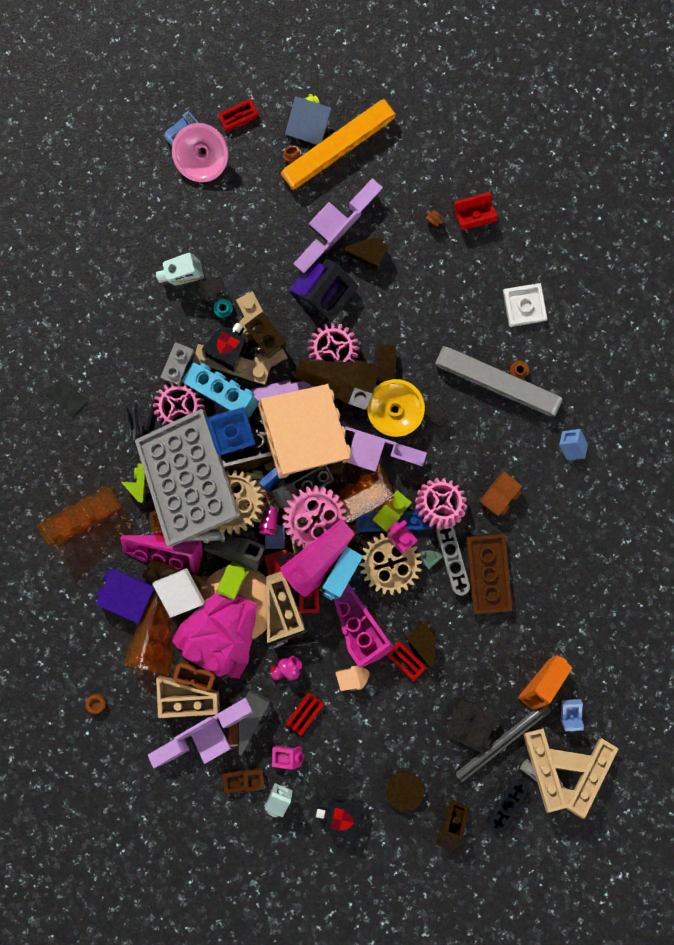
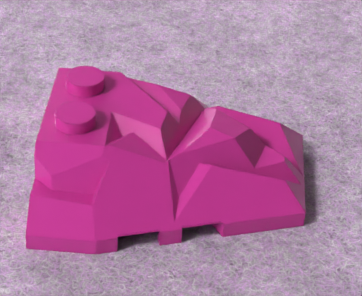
M216 592L187 620L181 623L172 641L178 649L183 651L182 656L216 676L222 677L227 675L230 678H240L250 658L249 651L252 644V632L255 626L258 604L240 594H237L235 599L232 600Z

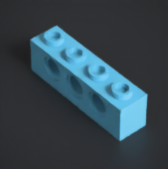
M193 362L181 382L228 411L244 406L249 420L259 403L254 398L256 394L247 388L244 391L241 390L238 383L230 380V382L226 381V377L217 371L215 374L210 372L211 368L203 363L198 365Z

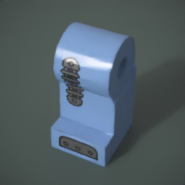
M189 111L185 112L182 115L183 118L164 133V138L171 146L181 129L190 124L198 123Z

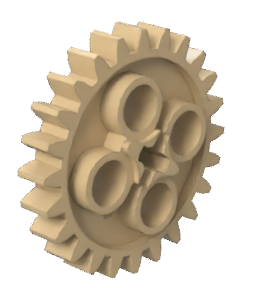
M236 470L233 471L232 475L226 471L231 491L241 516L214 529L216 530L220 527L221 533H224L227 529L229 534H232L234 529L239 534L240 528L247 531L246 525L254 526L253 519L259 521L256 515L257 513L263 514L259 507L265 506L260 501L265 497L263 494H258L262 491V488L260 486L256 487L258 482L256 480L252 481L251 475L245 478L243 471L239 476ZM236 486H242L239 493L233 492ZM244 503H250V506L247 510H241V507Z
M382 533L380 534V540L373 537L375 543L367 542L370 548H363L366 555H362L364 562L359 564L365 567L361 571L362 574H367L364 581L370 579L369 587L375 584V591L382 588L383 594L386 593L387 589L391 595H393L394 589L399 594L401 593V587L408 590V583L414 585L411 579L419 578L415 572L421 571L420 568H417V565L421 564L422 561L416 559L421 554L414 553L418 547H410L403 554L395 557L392 554V548L395 545L388 537L385 538ZM378 551L384 555L383 560L379 563L373 559L374 553ZM403 557L407 558L406 561L393 564L392 569L389 566L377 570L374 569L377 565L387 563L388 558L393 561ZM401 564H405L408 568L405 575H400L397 571ZM382 570L389 572V578L386 581H382L379 578V573Z

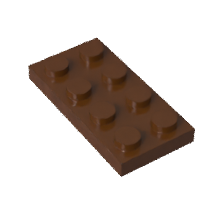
M505 534L466 537L473 614L513 611Z

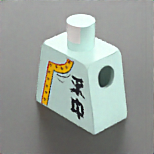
M190 252L164 261V270L156 272L159 283L168 281L174 286L204 279L200 260Z

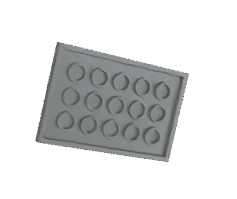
M203 409L135 440L168 547L175 546L240 517L221 457L215 449L206 421V412Z

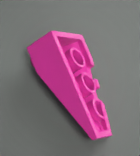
M341 519L280 568L283 577L298 593L306 597L321 585L354 536V532Z
M127 535L121 537L124 553L143 562L155 560L174 566L177 570L188 569V571L193 572V575L198 576L203 555L202 541L181 542L175 546L168 547L164 535Z
M348 583L340 598L334 599L342 625L348 652L358 667L361 668L381 659L395 648Z

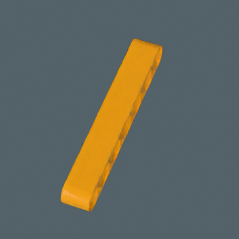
M385 99L380 100L284 168L281 172L282 177L292 190L298 188L390 123L396 116L395 112Z

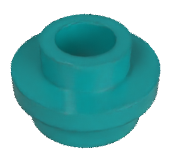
M220 299L214 304V312L218 317L227 318L232 314L233 307L230 301ZM225 305L227 308L225 311H221L220 306Z

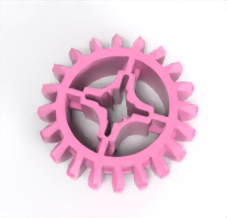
M331 323V329H328L327 324H324V331L321 328H317L319 335L312 333V337L315 340L311 339L308 341L310 345H313L307 348L308 351L314 352L309 355V359H322L320 356H330L334 362H337V360H340L339 353L349 347V353L343 362H355L352 358H357L358 354L353 351H358L359 347L353 345L358 343V340H351L354 337V333L352 332L347 335L349 328L346 327L342 331V324L338 325V329L335 328L334 323ZM332 335H338L346 342H337ZM326 337L328 344L322 350L317 351L319 342ZM331 343L334 346V348H339L336 349V356L332 350H328L330 349Z
M171 382V388L165 384L164 388L166 391L163 392L159 389L158 392L162 396H155L154 398L159 403L153 404L154 408H159L154 411V414L160 415L157 418L158 422L164 420L162 423L163 427L174 422L172 421L174 417L176 418L180 414L187 416L192 413L187 408L191 396L194 400L193 413L200 409H205L204 405H199L205 401L204 398H198L201 394L195 392L193 388L189 389V386L186 384L183 387L182 382L178 386ZM176 392H186L185 395L178 399L170 396ZM166 400L171 404L168 416H166L164 409ZM172 401L179 404L183 402L181 405L186 410V412L179 409L178 411H176L177 407Z
M435 478L434 483L429 480L427 485L423 484L421 490H418L417 495L419 497L415 499V502L418 504L415 509L421 510L418 513V517L424 516L423 523L427 520L430 521L429 527L436 524L437 529H440L441 525L444 529H447L449 525L454 527L455 522L459 523L462 520L461 517H464V510L467 509V505L464 503L467 501V498L461 497L464 491H458L459 485L454 487L452 485L453 480L446 483L445 478L441 482L438 478ZM427 497L433 506L431 510L427 505ZM451 497L455 503V510L452 508L453 506L450 503ZM445 500L444 505H442V506L439 505V506L437 507V505H438V503H440V501L443 502V501ZM437 513H442V514H444L445 516H439V515H436V514H437Z

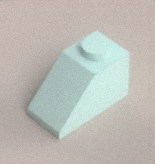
M274 783L265 805L267 813L273 817H283L291 802L292 790Z

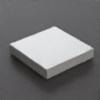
M541 283L503 289L509 327L547 321Z
M188 569L153 583L170 618L205 603Z

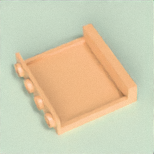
M328 384L260 399L258 407L279 479L285 478L291 473L341 461L346 463L350 459L351 449L348 444L346 445L344 438L345 430L339 422L340 413L338 408H335L333 402L334 393L329 389Z

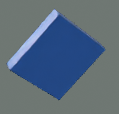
M244 406L206 418L215 449L219 456L256 445Z

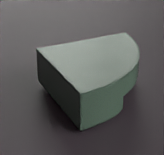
M431 550L419 552L421 555L418 557L428 569L443 558L440 553Z

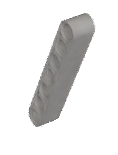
M442 347L435 362V365L441 369L548 416L555 417L562 402V398L556 394L449 347Z

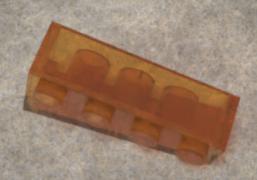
M104 486L96 491L97 494L91 497L88 495L79 500L80 502L76 505H70L63 509L62 512L50 516L45 521L37 524L36 526L48 546H58L125 508L115 489Z

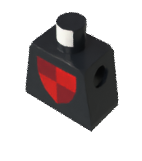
M235 323L231 330L220 327L203 346V356L235 372L246 345L245 339L241 337L245 330L244 327L238 323Z
M331 799L329 808L317 807L315 818L326 820L325 831L355 843L363 801Z

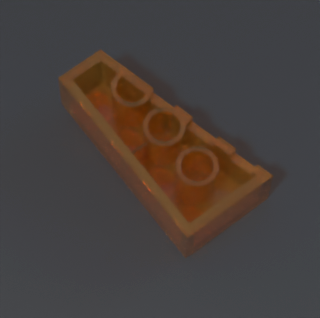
M380 463L377 465L376 472L363 473L359 476L361 479L358 482L347 484L338 495L339 499L337 501L344 503L340 508L346 509V512L342 514L347 518V520H344L345 523L355 521L359 516L372 512L374 508L385 505L394 498L390 479ZM327 510L324 513V518H329L332 515V510Z

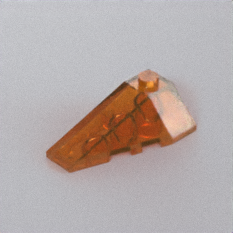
M156 590L153 592L128 647L124 666L169 676L173 658V650H170V639L173 638L172 632H170V620L172 617L170 618Z

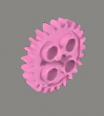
M314 485L313 491L306 486V492L299 489V496L292 494L294 501L287 500L290 507H285L284 510L288 514L282 516L284 520H288L283 523V526L288 528L285 531L287 535L292 534L290 539L292 541L297 539L296 544L300 546L303 543L304 548L341 519L347 520L342 515L346 512V509L340 508L344 503L337 501L339 496L337 494L333 495L332 490L326 492L324 486L319 491L316 485ZM315 500L316 505L311 509L307 508L308 502ZM327 510H332V515L329 518H324V513ZM312 515H313V516H318V519H317V520H315V519L312 520L311 517H312ZM300 517H305V523L297 525V520ZM316 527H322L320 534H313Z

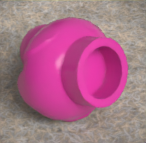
M295 656L283 658L279 661L278 667L271 666L270 676L274 680H280L284 676L293 681L299 677L302 663Z

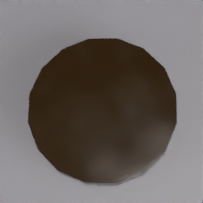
M408 771L395 773L388 780L385 790L390 805L396 810L403 812L412 811L417 808L423 801L425 793L423 783L419 777Z

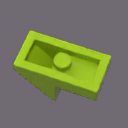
M138 463V468L134 469V479H137L136 483H121L138 502L146 503L147 479L142 464Z
M396 490L372 520L388 532L389 528L398 521L412 502Z
M232 561L227 566L216 592L234 600L250 568Z

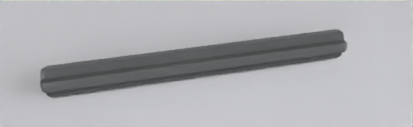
M548 705L533 710L456 772L457 778L464 782L551 712Z

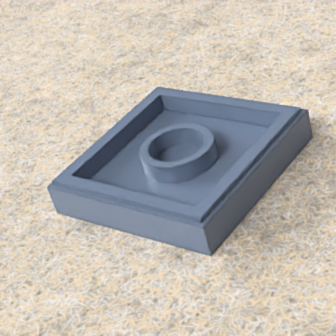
M295 96L285 135L318 145L323 141L332 107Z

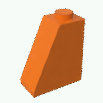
M558 655L550 658L519 695L518 699L532 711L550 704L573 667L568 664L566 659Z

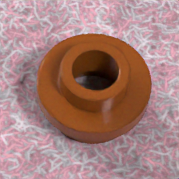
M297 146L287 147L283 154L284 160L288 163H293L302 156Z
M435 210L432 213L430 211L427 212L426 219L433 225L438 227L439 224L443 223L441 220L443 216Z
M516 361L510 367V374L519 379H524L529 373V367L523 361ZM517 367H521L523 372L518 373Z

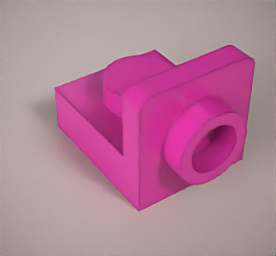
M405 520L401 523L395 522L389 528L390 532L387 535L401 554L418 541L405 526L407 524Z
M273 747L272 767L293 770L302 765L304 759L302 747Z

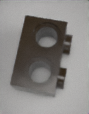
M263 311L244 325L246 329L245 335L250 341L254 340L258 345L256 349L262 357L266 355L269 359L287 346L286 341ZM256 325L264 327L261 333H255L253 328ZM273 340L275 346L273 348H266L264 346L265 342Z

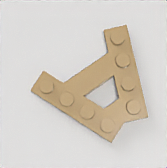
M253 291L236 299L244 315L238 324L243 326L244 329L246 323L263 311ZM256 325L253 328V331L255 333H261L264 327L261 325ZM245 329L241 334V337H243L245 339V342L247 343L249 339L244 333L246 331ZM268 340L264 346L266 348H273L275 342ZM198 344L192 362L198 365L203 363L211 369L266 385L271 367L288 358L283 349L269 359L266 355L262 357L260 353L253 361L241 357L236 371L232 372L203 356L202 348L204 345Z
M544 729L524 733V739L546 813L566 808L580 818L585 819L618 748L601 738L598 740L590 756L549 749ZM556 769L582 773L574 790L561 788Z

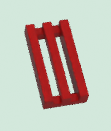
M251 98L217 114L226 133L259 118ZM248 106L251 107V108H249V109H246V110H244V111H242V112H239V113L235 114L234 116H232V117L227 118V119L224 120L225 117H227V116H229V115H231V114H233V113H235V112H237V111H239V110H241V109H243V108H246V107H248Z
M398 640L394 645L395 649L386 655L410 679L415 681L427 667ZM399 646L421 667L419 670L397 649ZM394 652L416 672L414 676L392 655Z
M308 692L285 724L301 736L324 703ZM311 698V703L305 709V711L297 720V722L293 724L292 721L294 720V718L300 712V710L308 701V699ZM317 703L318 706L312 712V714L301 727V729H299L298 726L300 725V723L306 717V715L314 706V704Z

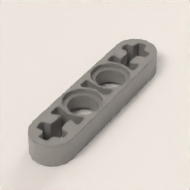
M441 525L440 529L436 528V534L451 588L455 594L465 595L470 589V584L454 528L449 525L450 532L447 533L448 538L452 537L453 541L442 543V539L445 540L446 538L444 534H440V530L443 529ZM448 544L455 546V553L452 555H448L445 552V547ZM454 562L459 563L461 566L459 573L456 574L450 570V566ZM463 574L464 578H460V581L466 587L461 592L459 589H456L458 580H453L452 577H458Z

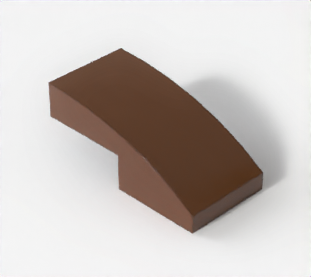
M262 769L222 773L224 794L265 789Z

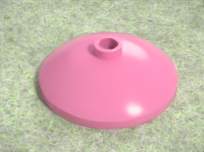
M193 123L181 129L174 138L172 144L173 161L180 173L186 178L196 182H208L217 178L227 165L229 156L227 143L222 134L214 127L204 123ZM205 148L206 154H202L200 149Z

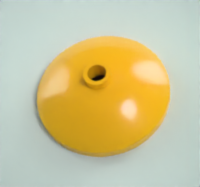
M392 379L379 384L374 389L367 406L368 417L374 428L380 433L391 437H401L413 432L420 425L425 412V404L420 391L411 383L399 379ZM397 407L398 412L393 413L391 408Z

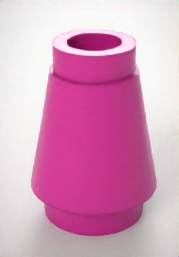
M266 507L258 527L260 534L274 536L275 532H277V508Z

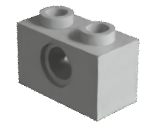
M175 342L160 378L170 384L172 382L178 386L192 364L195 351Z

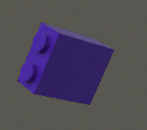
M116 568L111 569V571L108 570L103 579L105 582L103 589L100 588L96 594L95 599H97L95 605L136 623H141L156 591L154 586Z

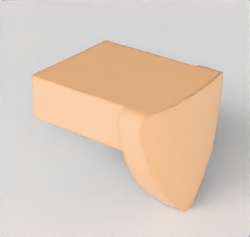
M358 666L337 671L336 676L340 690L362 689L369 678V671L364 667L359 668Z

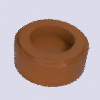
M93 694L86 700V709L92 714H99L106 707V699L101 694Z

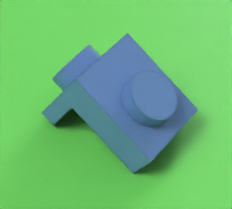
M581 699L561 701L560 720L565 731L584 730L582 722L583 703Z

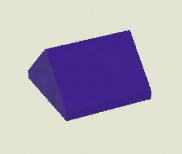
M314 262L305 273L302 272L289 291L303 300L299 295L308 296L327 270L321 263ZM336 279L321 299L322 309L340 285Z

